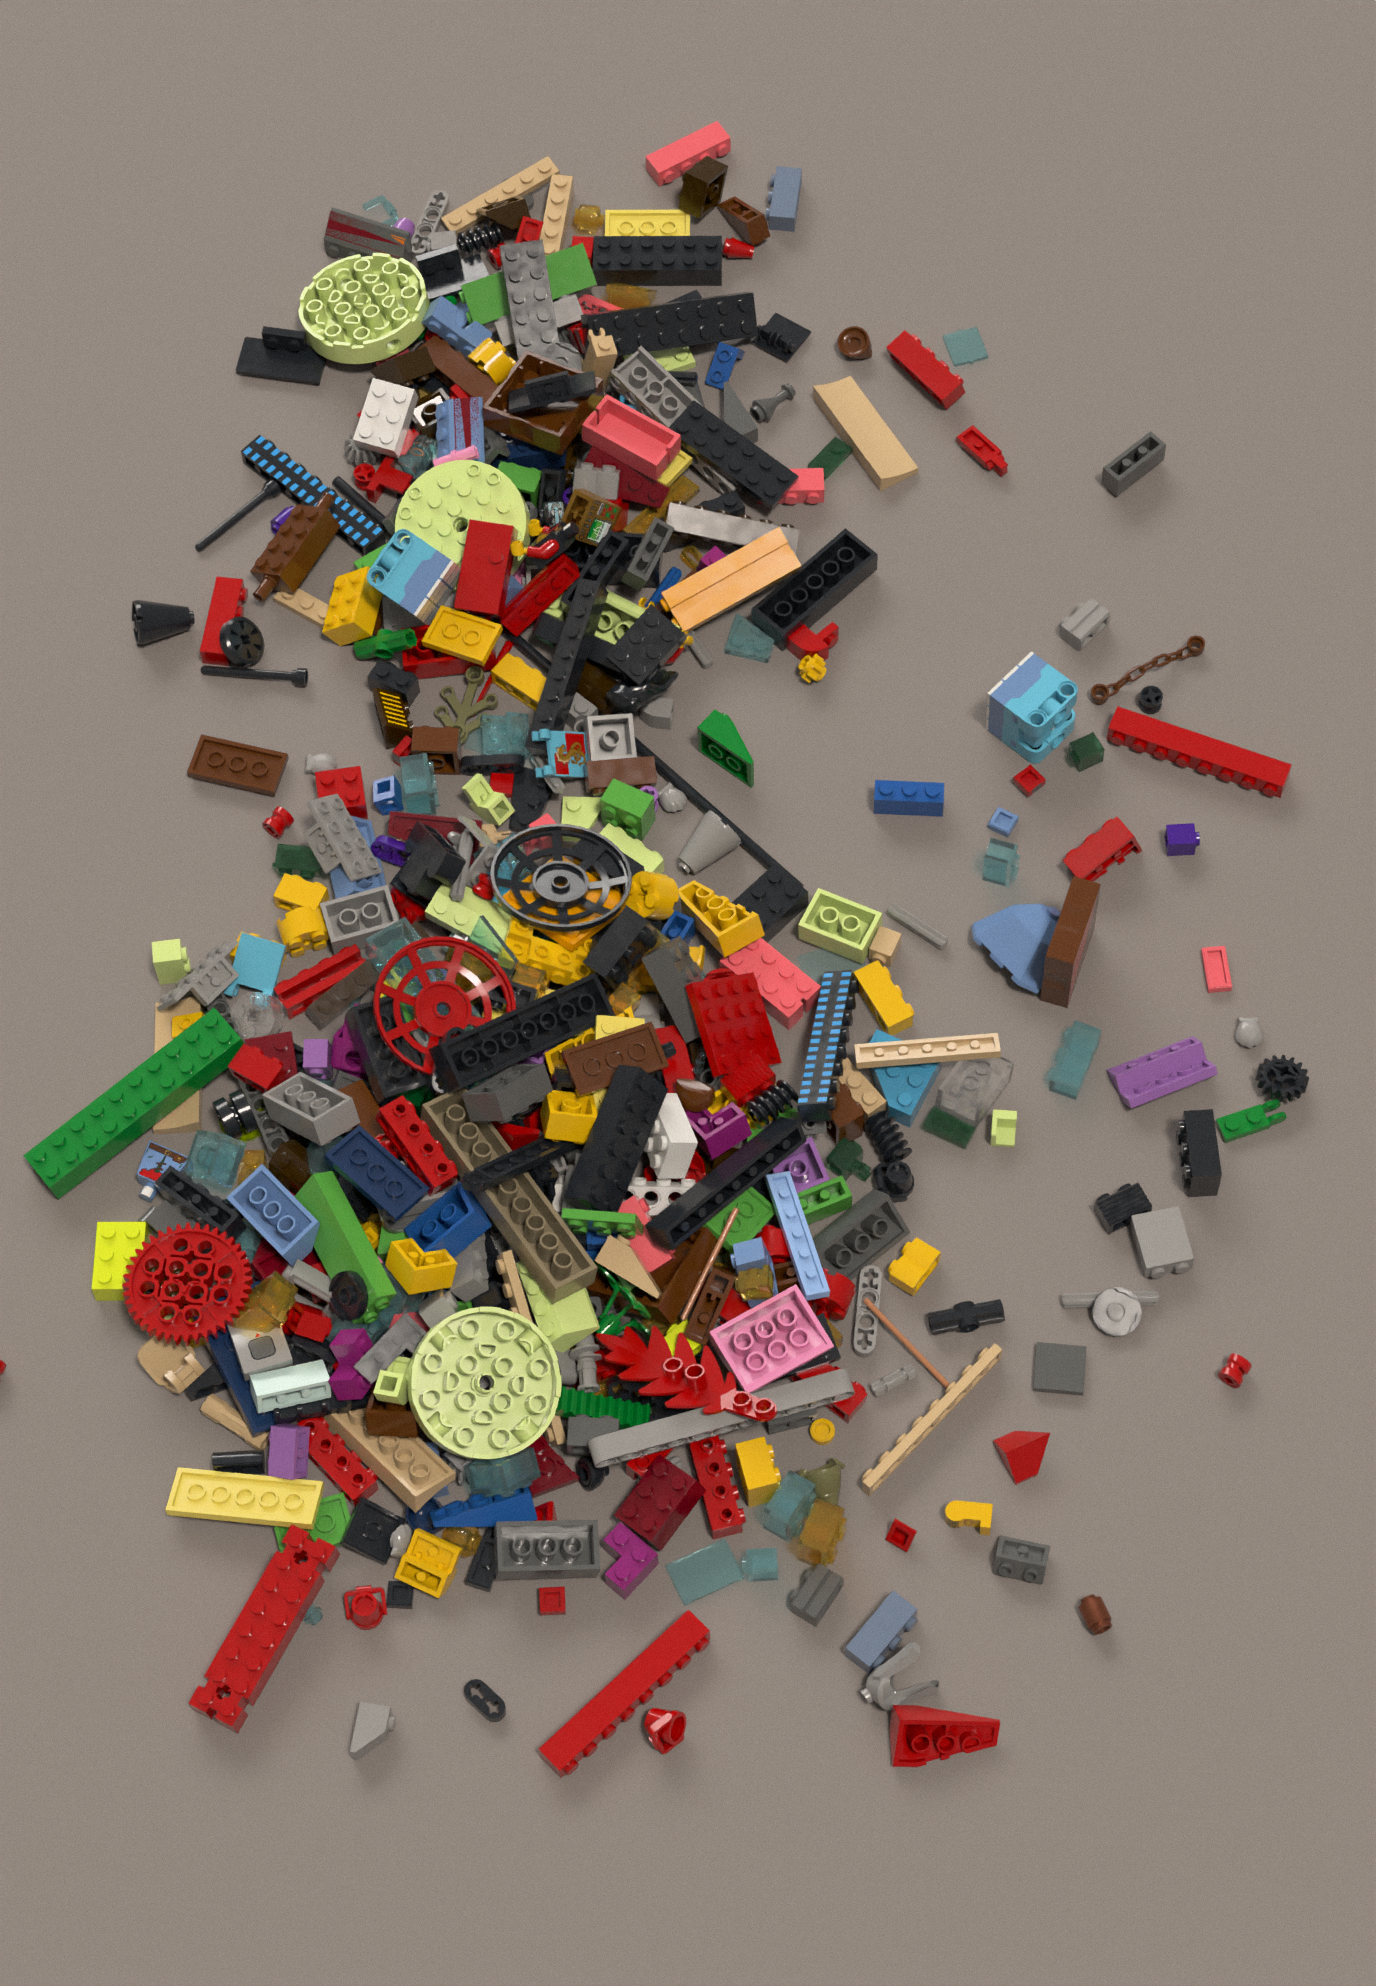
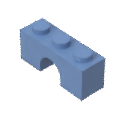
M440 296L431 302L421 323L467 357L485 339L491 338L492 332L477 321H474L465 329L461 328L455 320L458 307L443 296Z

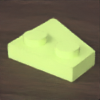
M563 796L561 824H570L587 829L593 827L601 812V797ZM562 836V841L581 840L579 838Z

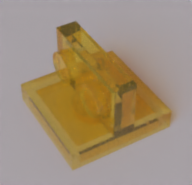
M618 282L608 283L605 291L609 293L607 302L622 309L651 305L652 299H656L657 290Z

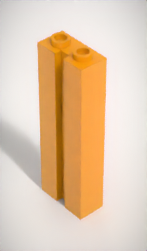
M780 527L661 592L662 599L659 601L665 612L670 611L673 616L671 622L680 626V630L690 632L799 571L801 564L788 545V541Z

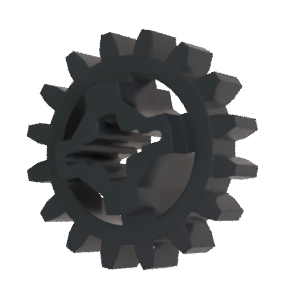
M1273 1055L1271 1061L1265 1058L1263 1064H1259L1255 1080L1258 1081L1257 1087L1263 1088V1095L1271 1094V1100L1278 1097L1280 1102H1283L1284 1098L1292 1102L1293 1096L1299 1099L1301 1094L1306 1092L1309 1081L1307 1076L1308 1070L1301 1069L1303 1064L1301 1062L1295 1064V1058L1293 1057L1290 1060H1286L1285 1055H1282L1281 1059Z

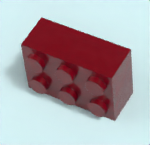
M659 1454L614 1516L626 1527L662 1551L703 1496L706 1489L696 1479Z

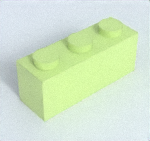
M608 823L599 833L617 845L623 853L643 865L645 871L663 873V857L658 852L647 849L640 840L629 837L622 828L614 827Z

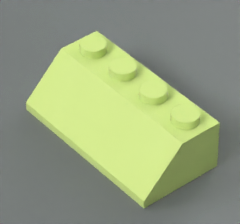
M607 590L609 593L595 636L616 644L646 609Z
M443 883L425 910V917L458 936L464 934L473 940V944L478 947L483 945L492 950L494 956L500 957L512 915L498 903L477 895L467 886L465 887L463 900L454 902L450 896L451 886Z
M520 1260L516 1263L537 1326L548 1338L554 1350L564 1353L600 1328L586 1287L552 1304Z

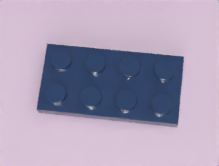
M360 1125L324 1155L326 1162L394 1223L429 1193L430 1188Z

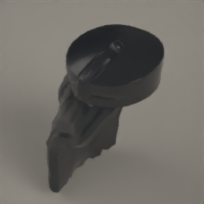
M660 669L647 684L638 686L628 679L622 683L615 684L606 693V697L618 711L634 715L639 707L648 705L653 698L665 692L677 679L679 673L677 671Z

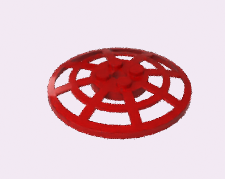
M435 936L423 938L400 949L381 971L375 985L373 997L374 1017L380 1035L390 1051L412 1069L430 1075L434 1061L428 1049L438 1045L439 1039H443L445 1032L453 1027H460L464 1030L467 1025L477 1027L492 1019V1006L487 992L499 985L507 1002L506 1013L516 1009L513 988L499 963L477 945L453 937ZM432 946L455 948L450 962L431 961L423 964L416 950ZM467 952L482 961L495 977L482 984L478 977L460 965L463 953ZM408 955L413 969L402 978L397 989L384 984L393 966ZM432 969L448 970L445 981H435L432 983L426 971ZM457 973L467 978L475 988L465 993L461 987L454 984ZM415 976L418 977L423 987L416 997L403 992L408 982ZM381 994L393 999V1015L397 1028L388 1032L383 1027L380 1015ZM481 997L484 1007V1018L471 1015L472 1007L470 1001ZM400 1002L413 1007L414 1020L403 1024L400 1014ZM437 1005H445L448 1008V1015H440L436 1009ZM420 1028L429 1035L427 1048L415 1041L409 1032ZM403 1036L405 1041L414 1049L425 1054L423 1067L406 1058L391 1041Z

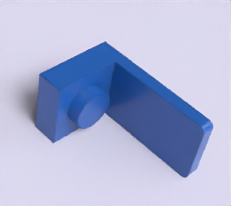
M719 342L705 383L724 390V382H729L736 359L742 360L745 351Z

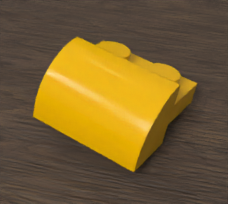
M417 1528L413 1533L407 1552L402 1555L394 1578L439 1599L448 1590L456 1575V1566L463 1549Z

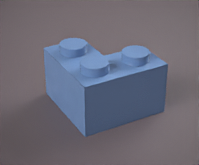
M762 1237L733 1244L734 1254H731L733 1268L737 1269L739 1280H743L744 1286L740 1287L743 1301H747L752 1309L779 1294L773 1260Z

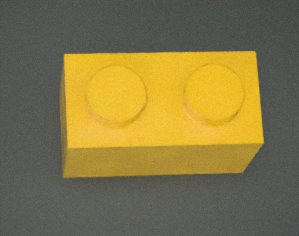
M284 873L273 895L275 906L288 912L305 906H310L311 910H316V907L321 909L320 903L329 901L327 887L319 882L312 883L304 880L299 875H289Z

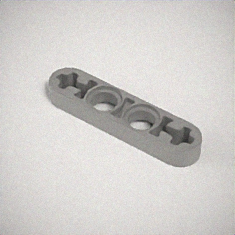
M436 190L432 192L411 238L413 259L415 260V256L427 253L426 242H431L430 234L423 236L420 234L421 231L429 230L431 233L438 232L441 226V218L445 216L449 207V196L446 191ZM430 214L438 215L434 220L427 218Z
M874 1265L865 1266L861 1270L853 1348L855 1354L862 1358L872 1356L876 1349L878 1317L862 1302V1298L865 1295H872L876 1299L874 1305L879 1309L882 1272ZM869 1273H873L875 1277L873 1279V1288H868ZM868 1317L873 1320L874 1324L869 1328L861 1326L860 1320ZM863 1335H868L867 1344L869 1346H867L866 1350H863L861 1346Z

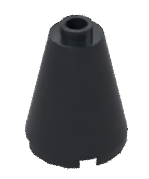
M134 600L132 602V621H134L135 625L133 632L137 645L146 644L189 630L191 625L195 623L194 612L189 611V608L186 606L144 600Z

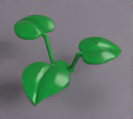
M593 1261L598 1267L597 1272L611 1284L614 1290L606 1308L599 1316L601 1319L598 1322L600 1328L594 1333L615 1334L617 1336L621 1331L625 1330L626 1326H633L649 1342L651 1331L634 1318L629 1323L619 1327L622 1324L619 1319L632 1307L649 1320L651 1315L640 1301H637L636 1297L625 1287L620 1288L617 1281L604 1266ZM618 1292H620L630 1303L617 1316L612 1313L608 1316L607 1314Z

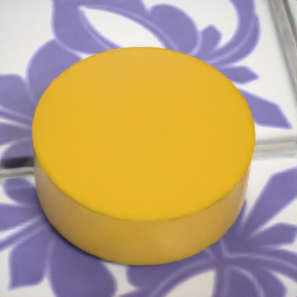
M821 1418L812 1423L810 1437L816 1444L826 1445L834 1439L835 1427L830 1420Z

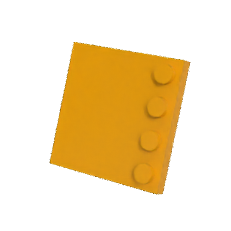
M562 856L563 861L571 862L570 860ZM586 871L589 882L601 881ZM530 874L521 882L532 883L534 874ZM562 883V884H556V885H557V886H565L566 884ZM611 887L603 907L612 910L620 902L623 894ZM512 889L502 896L516 910L523 908L516 900ZM602 889L588 891L586 899L596 903L601 896ZM519 890L528 904L537 899L533 891ZM626 903L614 917L593 928L570 932L536 929L573 952L619 916L626 907ZM544 905L538 909L547 914L558 915L557 908ZM580 905L567 908L568 915L578 914L587 910ZM594 912L585 918L569 921V924L591 921L603 915ZM532 913L527 915L539 921L560 924L559 921L544 919Z

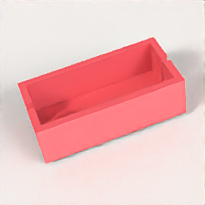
M607 394L597 405L596 412L593 411L582 424L583 441L655 481L665 471L667 463L670 464L681 450L680 434Z
M762 938L719 960L720 968L730 969L737 975L754 972L766 1012L788 1030L803 1017V1011L807 1013L818 1003L821 986Z

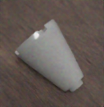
M710 810L705 813L678 857L680 860L678 865L687 874L699 872L738 847L741 843V839L728 824L725 825L720 821L721 818Z

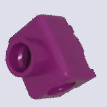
M345 1015L344 1025L333 1036L330 1064L334 1069L368 1081V1076Z

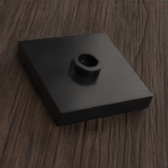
M360 1497L340 1543L384 1566L387 1564L392 1551L390 1545L391 1535L400 1525H404L406 1519L364 1497Z

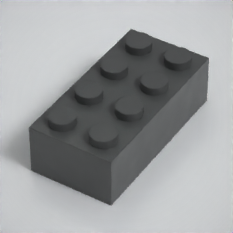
M678 936L655 947L641 959L685 1043H688L700 1037V1032L685 986L690 983L703 981L700 975V967L696 962H693L689 954L688 944Z
M598 1520L496 1522L493 1530L495 1580L597 1578L600 1571Z

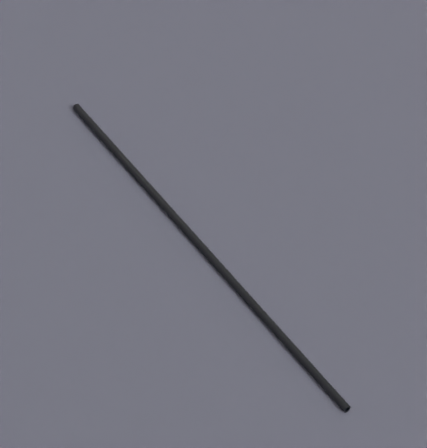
M340 476L334 478L332 485L387 532L382 523L385 516ZM494 618L491 620V622L501 624L503 628L501 634L544 672L549 673L552 663L521 635L516 637L501 623L500 619ZM598 711V716L604 715L600 711ZM635 737L636 753L641 757L654 756L656 770L672 785L682 791L704 813L710 810L721 818L720 821L725 825L728 824L741 839L740 845L768 869L773 864H776L802 887L804 886Z

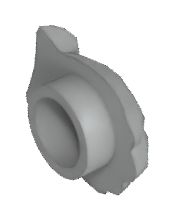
M319 753L314 756L307 754L305 757V773L312 772L315 774V772L334 770L338 765L335 761L336 758L330 753Z
M670 782L657 791L662 807L668 812L683 810L684 805L687 804L686 795L679 789L674 788Z
M1238 1017L1239 1025L1235 1037L1236 1041L1242 1046L1252 1048L1254 1045L1257 1046L1262 1042L1263 1034L1258 1025V1017Z
M408 1524L400 1525L390 1538V1545L392 1547L390 1555L398 1558L400 1561L402 1555L407 1552L413 1536V1531Z

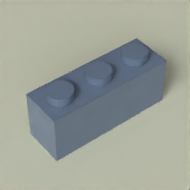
M777 166L776 174L771 175L770 186L773 187V191H769L768 204H771V207L766 208L765 218L766 221H769V230L795 232L802 184V168Z
M892 1591L846 1646L845 1656L866 1673L870 1674L873 1669L884 1664L886 1660L884 1656L890 1649L894 1651L902 1641L901 1635L906 1630L910 1632L918 1621L916 1618L917 1608L895 1591Z

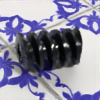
M493 220L489 221L488 226L485 223L481 224V228L474 226L473 232L470 229H466L465 235L462 232L457 233V244L463 258H465V252L473 256V249H476L480 254L481 246L486 251L489 250L490 243L494 248H497L498 240L500 243L505 244L502 232Z
M778 1080L776 1086H769V1091L763 1090L761 1096L756 1095L753 1101L746 1102L747 1114L758 1129H762L760 1121H763L766 1125L769 1124L767 1116L770 1115L773 1119H777L776 1110L784 1114V1105L792 1109L791 1100L798 1104L799 1096L784 1080Z
M883 1110L870 1116L865 1123V1128L869 1131L870 1137L874 1139V1145L878 1147L882 1160L885 1163H894L908 1157L912 1153V1149L910 1147L905 1148L908 1145V1141L901 1140L904 1134L903 1132H897L899 1125L893 1124L895 1121L894 1116H888L890 1110Z

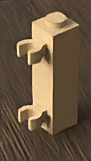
M600 328L599 336H595L591 329L587 335L590 342L585 359H581L583 364L581 371L588 372L594 370L595 376L603 379L605 396L608 387L606 380L614 367L618 353L612 335L605 336L604 329Z

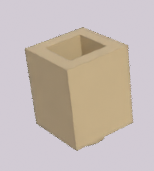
M879 926L869 948V960L872 962L878 960L882 966L891 967L901 946V933Z

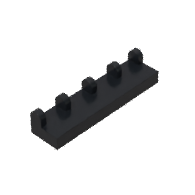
M331 1388V1398L295 1404V1406L281 1409L273 1408L274 1423L277 1425L367 1408L371 1390H368L363 1399L338 1400Z

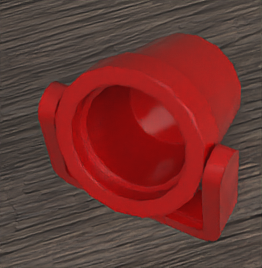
M366 1585L356 1587V1590L345 1592L347 1620L352 1619L356 1627L362 1630L374 1629L381 1623L383 1614L388 1615L386 1595L383 1587ZM381 1592L382 1605L372 1593ZM355 1596L352 1600V1607L350 1610L348 1597Z
M652 1708L648 1712L644 1728L649 1734V1741L655 1750L666 1754L684 1740L686 1716L683 1712Z

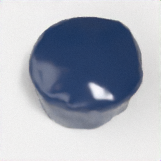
M430 1498L416 1513L407 1506L405 1512L406 1524L409 1525L413 1533L415 1529L420 1528L435 1535L445 1527H434L430 1512L442 1507L440 1501Z

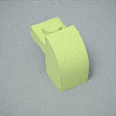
M477 773L461 788L471 802L469 804L471 809L490 824L500 826L515 811L505 795L494 792L482 774Z
M398 1356L388 1366L387 1371L380 1370L373 1392L378 1401L405 1405L408 1402L407 1377L412 1358Z

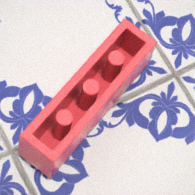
M716 121L647 155L646 170L658 186L670 183L682 176L686 170L692 168L696 162L701 161L704 157L708 156L716 159L730 152V136L719 122Z

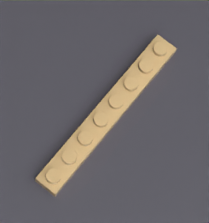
M512 1250L502 1252L497 1256L496 1268L499 1275L502 1274L505 1283L502 1285L503 1293L506 1298H509L511 1304L509 1311L518 1313L532 1322ZM555 1415L544 1432L547 1442H550L552 1447L567 1442L560 1416Z
M994 1343L990 1349L986 1347L979 1354L978 1361L973 1366L970 1364L961 1374L962 1378L957 1383L952 1382L947 1387L946 1395L941 1400L936 1399L930 1405L929 1412L925 1417L920 1416L912 1425L913 1429L907 1435L904 1433L898 1438L895 1443L896 1447L891 1452L886 1451L878 1461L880 1464L874 1470L870 1468L863 1475L862 1491L870 1497L1001 1360L1002 1349Z

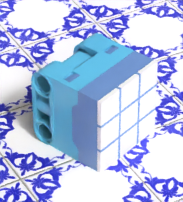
M400 529L380 552L367 573V580L370 585L425 625H429L440 606L444 604L458 584L461 568L409 530ZM404 536H409V537L404 538V539L401 541V543H400V540H401L402 537H404Z
M1031 651L987 693L985 729L1028 762L1039 763L1074 730L1076 714L1072 708L1077 702L1078 687L1073 681L1069 680Z

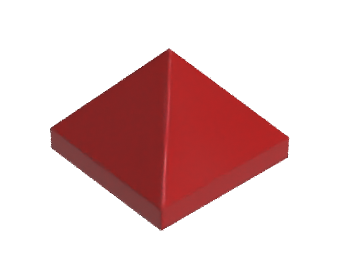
M541 1107L523 1119L525 1127L539 1129L540 1132L543 1131L540 1116Z
M548 1501L535 1507L538 1519L534 1521H557L553 1501Z
M895 1518L885 1540L908 1552L917 1531Z

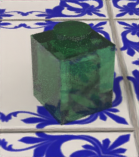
M1094 732L1069 743L1067 758L1072 766L1075 765L1077 770L1081 772L1103 762L1105 749Z

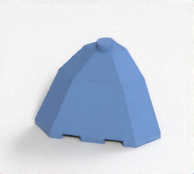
M1043 904L1012 905L973 923L971 926L973 940L979 946L987 947L991 951L989 956L1000 968L1006 967L1013 974L1011 979L1017 985L1038 994L1043 983L1046 953L1060 912L1054 907H1047Z

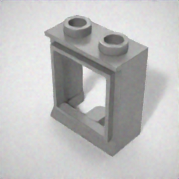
M459 815L457 819L466 826L463 832L468 833L470 831L484 846V849L468 870L466 885L473 888L479 881L478 876L480 873L488 874L490 872L494 855L499 848L477 826L475 821ZM452 831L448 833L447 838L451 843H454L453 847L458 852L461 834Z
M299 1259L296 1260L292 1267L287 1265L281 1275L283 1280L278 1278L271 1289L274 1295L270 1302L273 1303L275 1301L289 1310L292 1300L319 1308L329 1318H332L335 1313L329 1299L332 1298V1291L329 1292L330 1277ZM294 1283L327 1301L328 1303L324 1309L290 1290Z

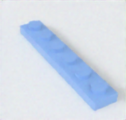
M790 1171L766 1175L765 1182L804 1298L807 1301L829 1297L830 1289Z

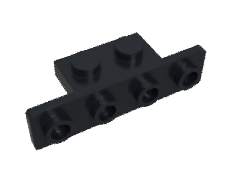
M295 1333L292 1338L284 1334L292 1356L293 1366L323 1359L329 1377L333 1375L335 1370L332 1365L335 1364L337 1359L330 1347L325 1345L321 1347L314 1343L313 1339Z

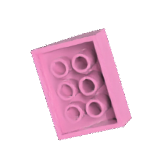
M796 1284L709 1332L710 1342L729 1372L733 1373L735 1380L743 1391L750 1394L834 1348L832 1341Z

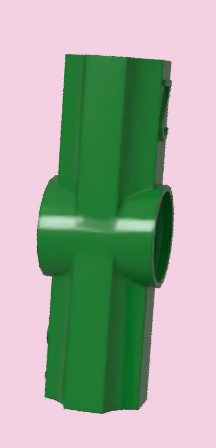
M411 628L398 631L380 629L377 632V636L355 642L353 649L356 652V657L361 660L376 656L389 659L393 657L394 652L416 646L417 638L415 631Z

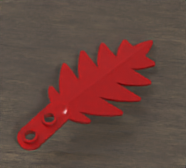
M629 1326L625 1327L623 1338L608 1334H596V1339L612 1351L604 1356L605 1361L632 1366L618 1375L620 1380L653 1381L638 1390L640 1395L665 1396L678 1394L665 1402L667 1408L705 1407L703 1409V1414L705 1415L728 1411L761 1422L770 1421L777 1415V1406L771 1399L759 1398L746 1391H737L732 1372H728L724 1384L719 1365L707 1345L703 1348L701 1363L697 1364L690 1344L682 1332L678 1334L674 1357H672L665 1338L656 1326L652 1327L648 1349L641 1338Z

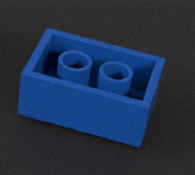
M458 1182L404 1229L408 1238H413L423 1252L446 1249L455 1258L480 1235L485 1233L492 1224L473 1193L464 1189L462 1183Z

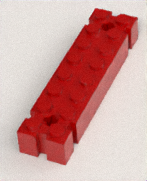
M293 1524L282 1540L285 1546L284 1551L281 1553L276 1550L204 1675L208 1681L206 1686L203 1688L198 1685L188 1703L194 1711L211 1720L216 1715L215 1719L220 1725L237 1734L248 1717L244 1711L247 1704L255 1705L323 1586L325 1580L322 1577V1573L324 1570L331 1572L340 1556L336 1546L320 1538H317L314 1543L309 1532ZM305 1558H307L308 1560L307 1562L302 1561L301 1563H299L301 1560H304ZM228 1692L230 1693L229 1697L224 1696L222 1698L223 1694H227Z

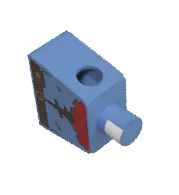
M149 1141L137 1171L138 1181L144 1186L139 1194L140 1197L148 1202L153 1201L157 1192L160 1193L154 1183L170 1165L179 1172L184 1171L189 1175L193 1169L190 1158L153 1141Z

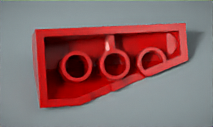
M893 1705L889 1727L892 1766L920 1767L927 1765L926 1762L935 1759H949L950 1755L961 1752L971 1753L997 1746L1000 1720L918 1705Z

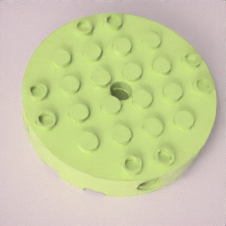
M373 253L372 256L365 257L357 254L338 260L318 272L313 277V282L309 287L304 288L300 297L298 312L303 330L306 332L307 341L318 354L339 363L365 364L385 360L405 350L412 344L426 327L421 322L430 306V301L422 275L407 260L391 258L390 254Z
M455 460L429 469L411 484L397 510L395 533L400 529L409 530L461 568L468 527L462 532L459 529L463 526H468L470 519L512 525L518 530L517 541H523V547L528 548L531 541L528 529L530 513L517 487L500 470L479 461ZM404 536V537H402L401 540H400V543H401V541H402L404 538L409 537V536ZM526 554L514 556L511 575L520 567ZM458 584L456 585V587L453 589V591H452L451 593H456V592H457Z
M498 1307L470 1308L450 1315L438 1322L424 1335L415 1349L410 1361L407 1377V1392L411 1410L424 1433L435 1444L449 1453L474 1460H490L509 1456L535 1442L545 1432L555 1416L562 1388L558 1358L548 1338L527 1318ZM482 1376H486L490 1380L491 1385L488 1390L480 1388L479 1381Z

